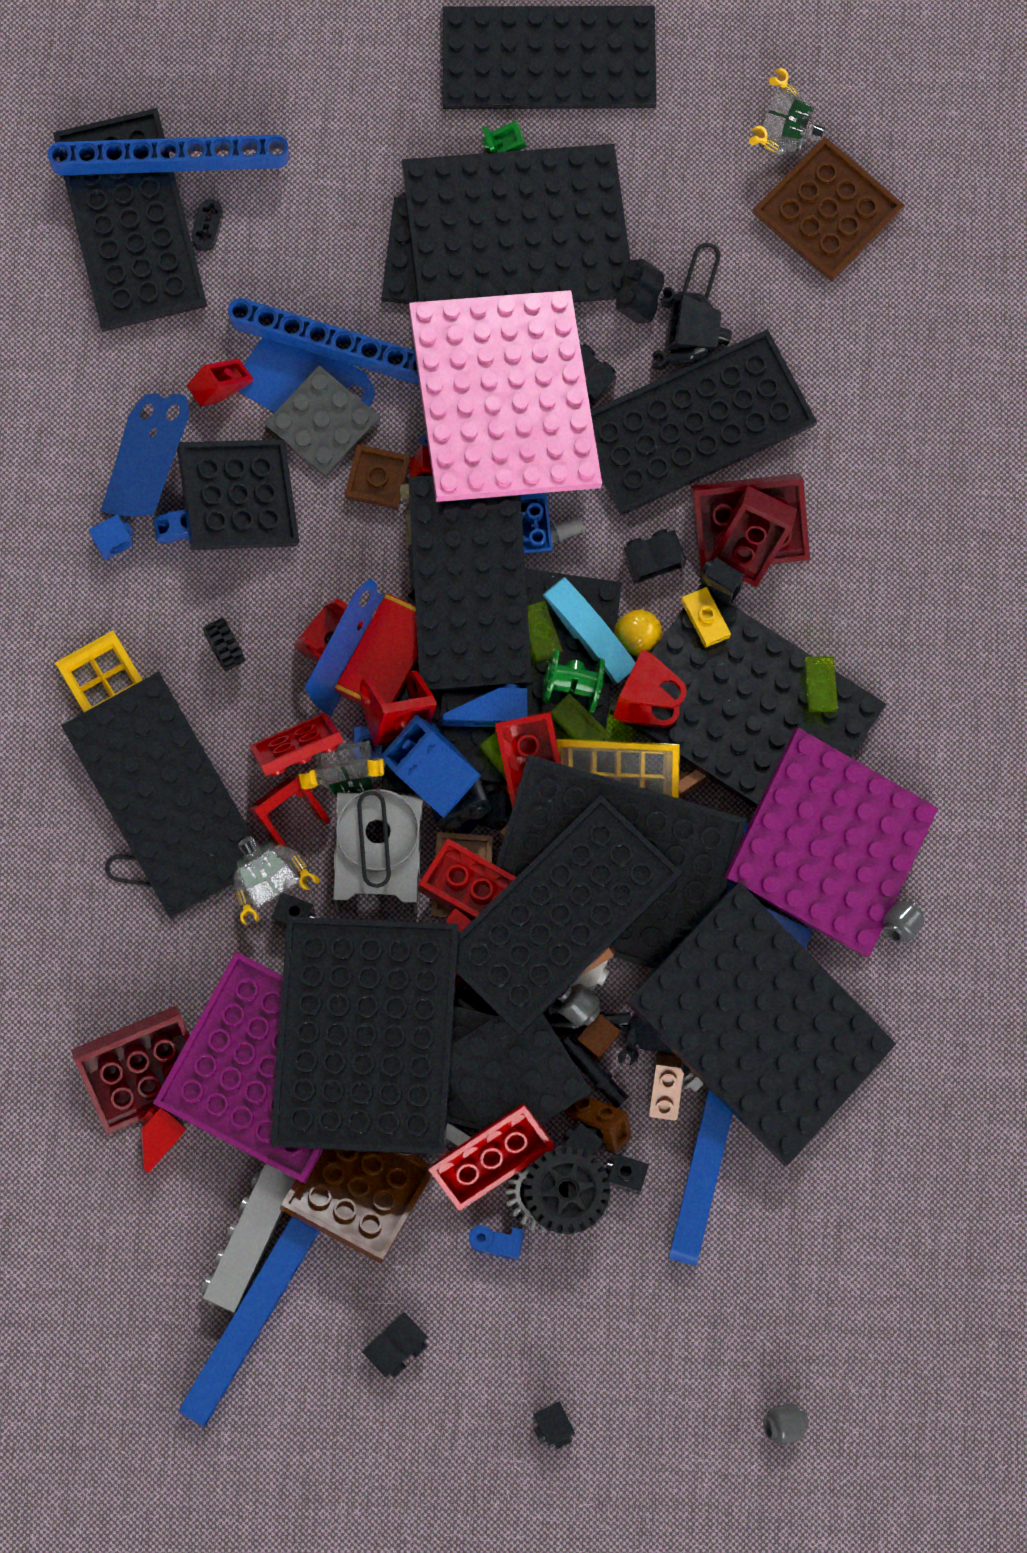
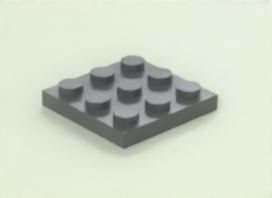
M318 366L264 425L279 440L285 439V445L324 478H327L380 421V416L322 367Z

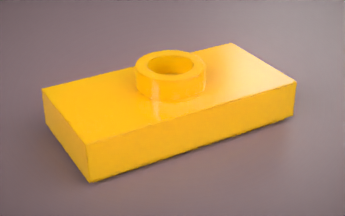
M707 587L681 598V603L705 648L730 638L731 633Z

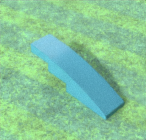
M565 577L543 594L572 637L579 639L593 661H598L599 658L605 659V672L613 683L618 684L631 673L635 661L602 618Z

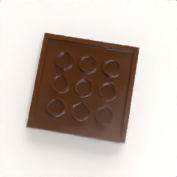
M824 137L753 208L752 214L829 281L833 282L904 210L905 205L828 138Z
M323 1150L306 1183L295 1180L283 1200L280 1210L382 1264L433 1176L427 1168L431 1164L412 1154Z

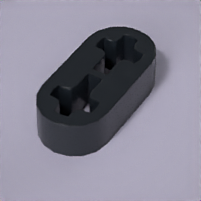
M205 200L198 208L191 236L193 245L197 250L209 251L217 242L223 220V210L221 204L216 200ZM211 208L215 209V214L211 216L210 222H207L206 212H209ZM208 229L207 232L210 239H205L204 243L200 242L198 236H203L204 230Z

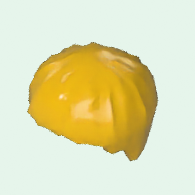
M643 609L628 612L618 620L614 628V635L627 652L639 657L642 649L652 653L663 636L660 620L651 612Z

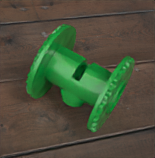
M553 649L545 673L542 702H549L552 689L569 692L570 690L573 691V694L589 697L588 712H594L602 690L605 659H598L595 671L593 672L586 670L584 663L578 660H571L566 666L558 664L559 649Z

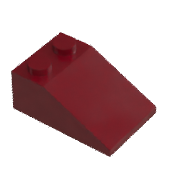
M747 486L736 504L709 560L713 561L715 557H718L745 574L743 581L757 587L792 530L797 509Z

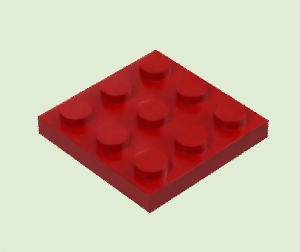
M324 712L249 745V748L265 776L269 774L276 776L286 771V767L294 763L298 765L304 764L319 752L328 753L337 749L338 744L342 743L343 739L336 726Z

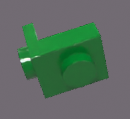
M517 121L511 122L495 131H491L488 126L482 128L485 135L482 142L487 153L520 151L527 147L521 127Z

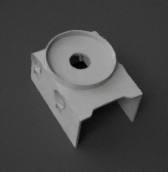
M382 789L368 790L376 791L383 796L386 804L387 824L391 830L388 838L391 876L388 883L383 887L374 888L367 885L362 876L357 803L359 797L365 792L360 794L337 793V837L334 852V904L336 911H339V900L348 901L355 894L395 895L402 903H414L415 914H418L423 799L417 795H398ZM369 795L362 800L361 804L366 873L370 882L378 884L385 880L387 874L384 842L379 844L372 843L368 840L365 831L370 822L382 820V807L378 797Z

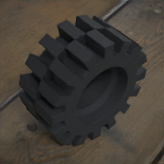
M223 617L203 627L204 635L225 672L246 661L238 641Z

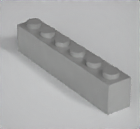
M266 1163L262 1172L257 1171L250 1184V1187L254 1189L249 1198L244 1197L238 1213L242 1215L237 1225L232 1223L226 1235V1239L229 1240L225 1251L220 1249L213 1265L217 1268L213 1277L207 1276L202 1286L201 1292L205 1293L203 1296L204 1301L235 1315L284 1212L280 1210V1206L296 1179Z

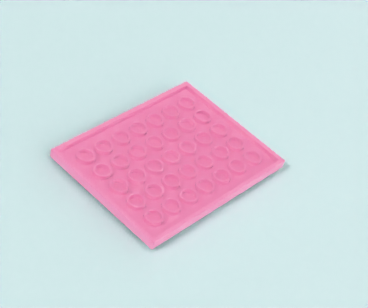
M571 290L409 303L436 502L601 488L602 479Z

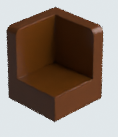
M598 1014L596 1019L577 1038V1041L594 1059L599 1061L620 1037L621 1031L601 1014Z

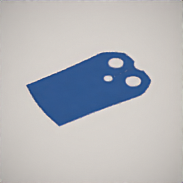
M265 338L260 340L244 364L254 380L237 391L275 413L313 371L320 366L345 388L348 389L352 385L360 386L363 389V397L360 400L368 407H370L376 394L371 381L360 369L338 360Z
M160 393L146 394L132 409L127 419L114 469L100 510L101 512L113 515L118 514L125 517L153 515L155 513L168 472L189 418V406L185 395L172 393L171 396L163 398L160 396ZM147 404H152V415L148 419L143 420L140 416L142 408ZM172 405H178L180 408L178 416L174 420H168L166 416L168 409ZM153 428H156V435L154 437H150V431Z
M371 579L363 583L353 594L329 643L304 687L313 703L330 716L341 699V696L334 688L369 626L373 611L381 604L385 596L384 592L382 594L377 592V584ZM365 591H369L368 602L364 607H360L362 594ZM362 621V622H363L362 627H361V629L358 631V630H357V626H358L359 622Z

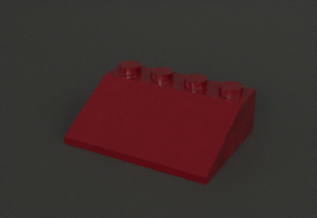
M799 473L690 485L700 570L709 560L736 504L747 486L797 509L794 526L771 564L810 560L804 479Z
M177 1005L71 1050L75 1064L106 1134L140 1121L151 1107L154 1110L158 1108L153 1102L190 1036Z

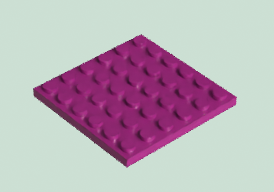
M796 728L785 747L726 871L724 879L733 884L741 882L752 895L865 958L870 957L884 927L882 924L883 917L895 903L938 808L802 729Z
M235 951L153 1104L305 1184L323 1150L270 1146L283 976Z

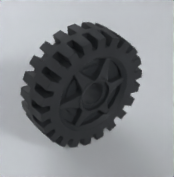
M559 1147L544 1153L531 1166L525 1180L524 1196L528 1210L538 1224L557 1234L570 1235L585 1231L595 1225L602 1217L609 1203L610 1183L606 1170L595 1156L580 1148ZM571 1184L576 1192L572 1197L565 1198L559 1193L560 1186Z

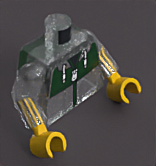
M783 68L774 70L779 80L775 76L769 78L770 85H779L780 87L775 90L763 126L752 128L750 131L755 133L756 136L749 138L751 145L759 144L762 148L776 156L801 151L805 138L820 142L825 131L824 126L812 123L814 108L793 83L788 80V72Z
M365 741L338 746L337 749L328 753L319 752L317 754V768L305 774H298L301 789H311L320 784L330 789L335 797H337V793L360 794L375 789V782L379 781L381 776L384 775L386 763L381 757L373 759L370 742Z
M252 836L246 837L238 844L245 856L237 861V869L234 872V894L240 910H243L240 919L246 926H248L246 917L249 914H254L255 921L259 922L258 913L251 909L253 905L257 909L298 883L303 889L311 891L307 885V880L310 877L314 883L319 884V877L308 872L309 867L300 854L291 848L281 844L275 845L272 841H268L259 847Z

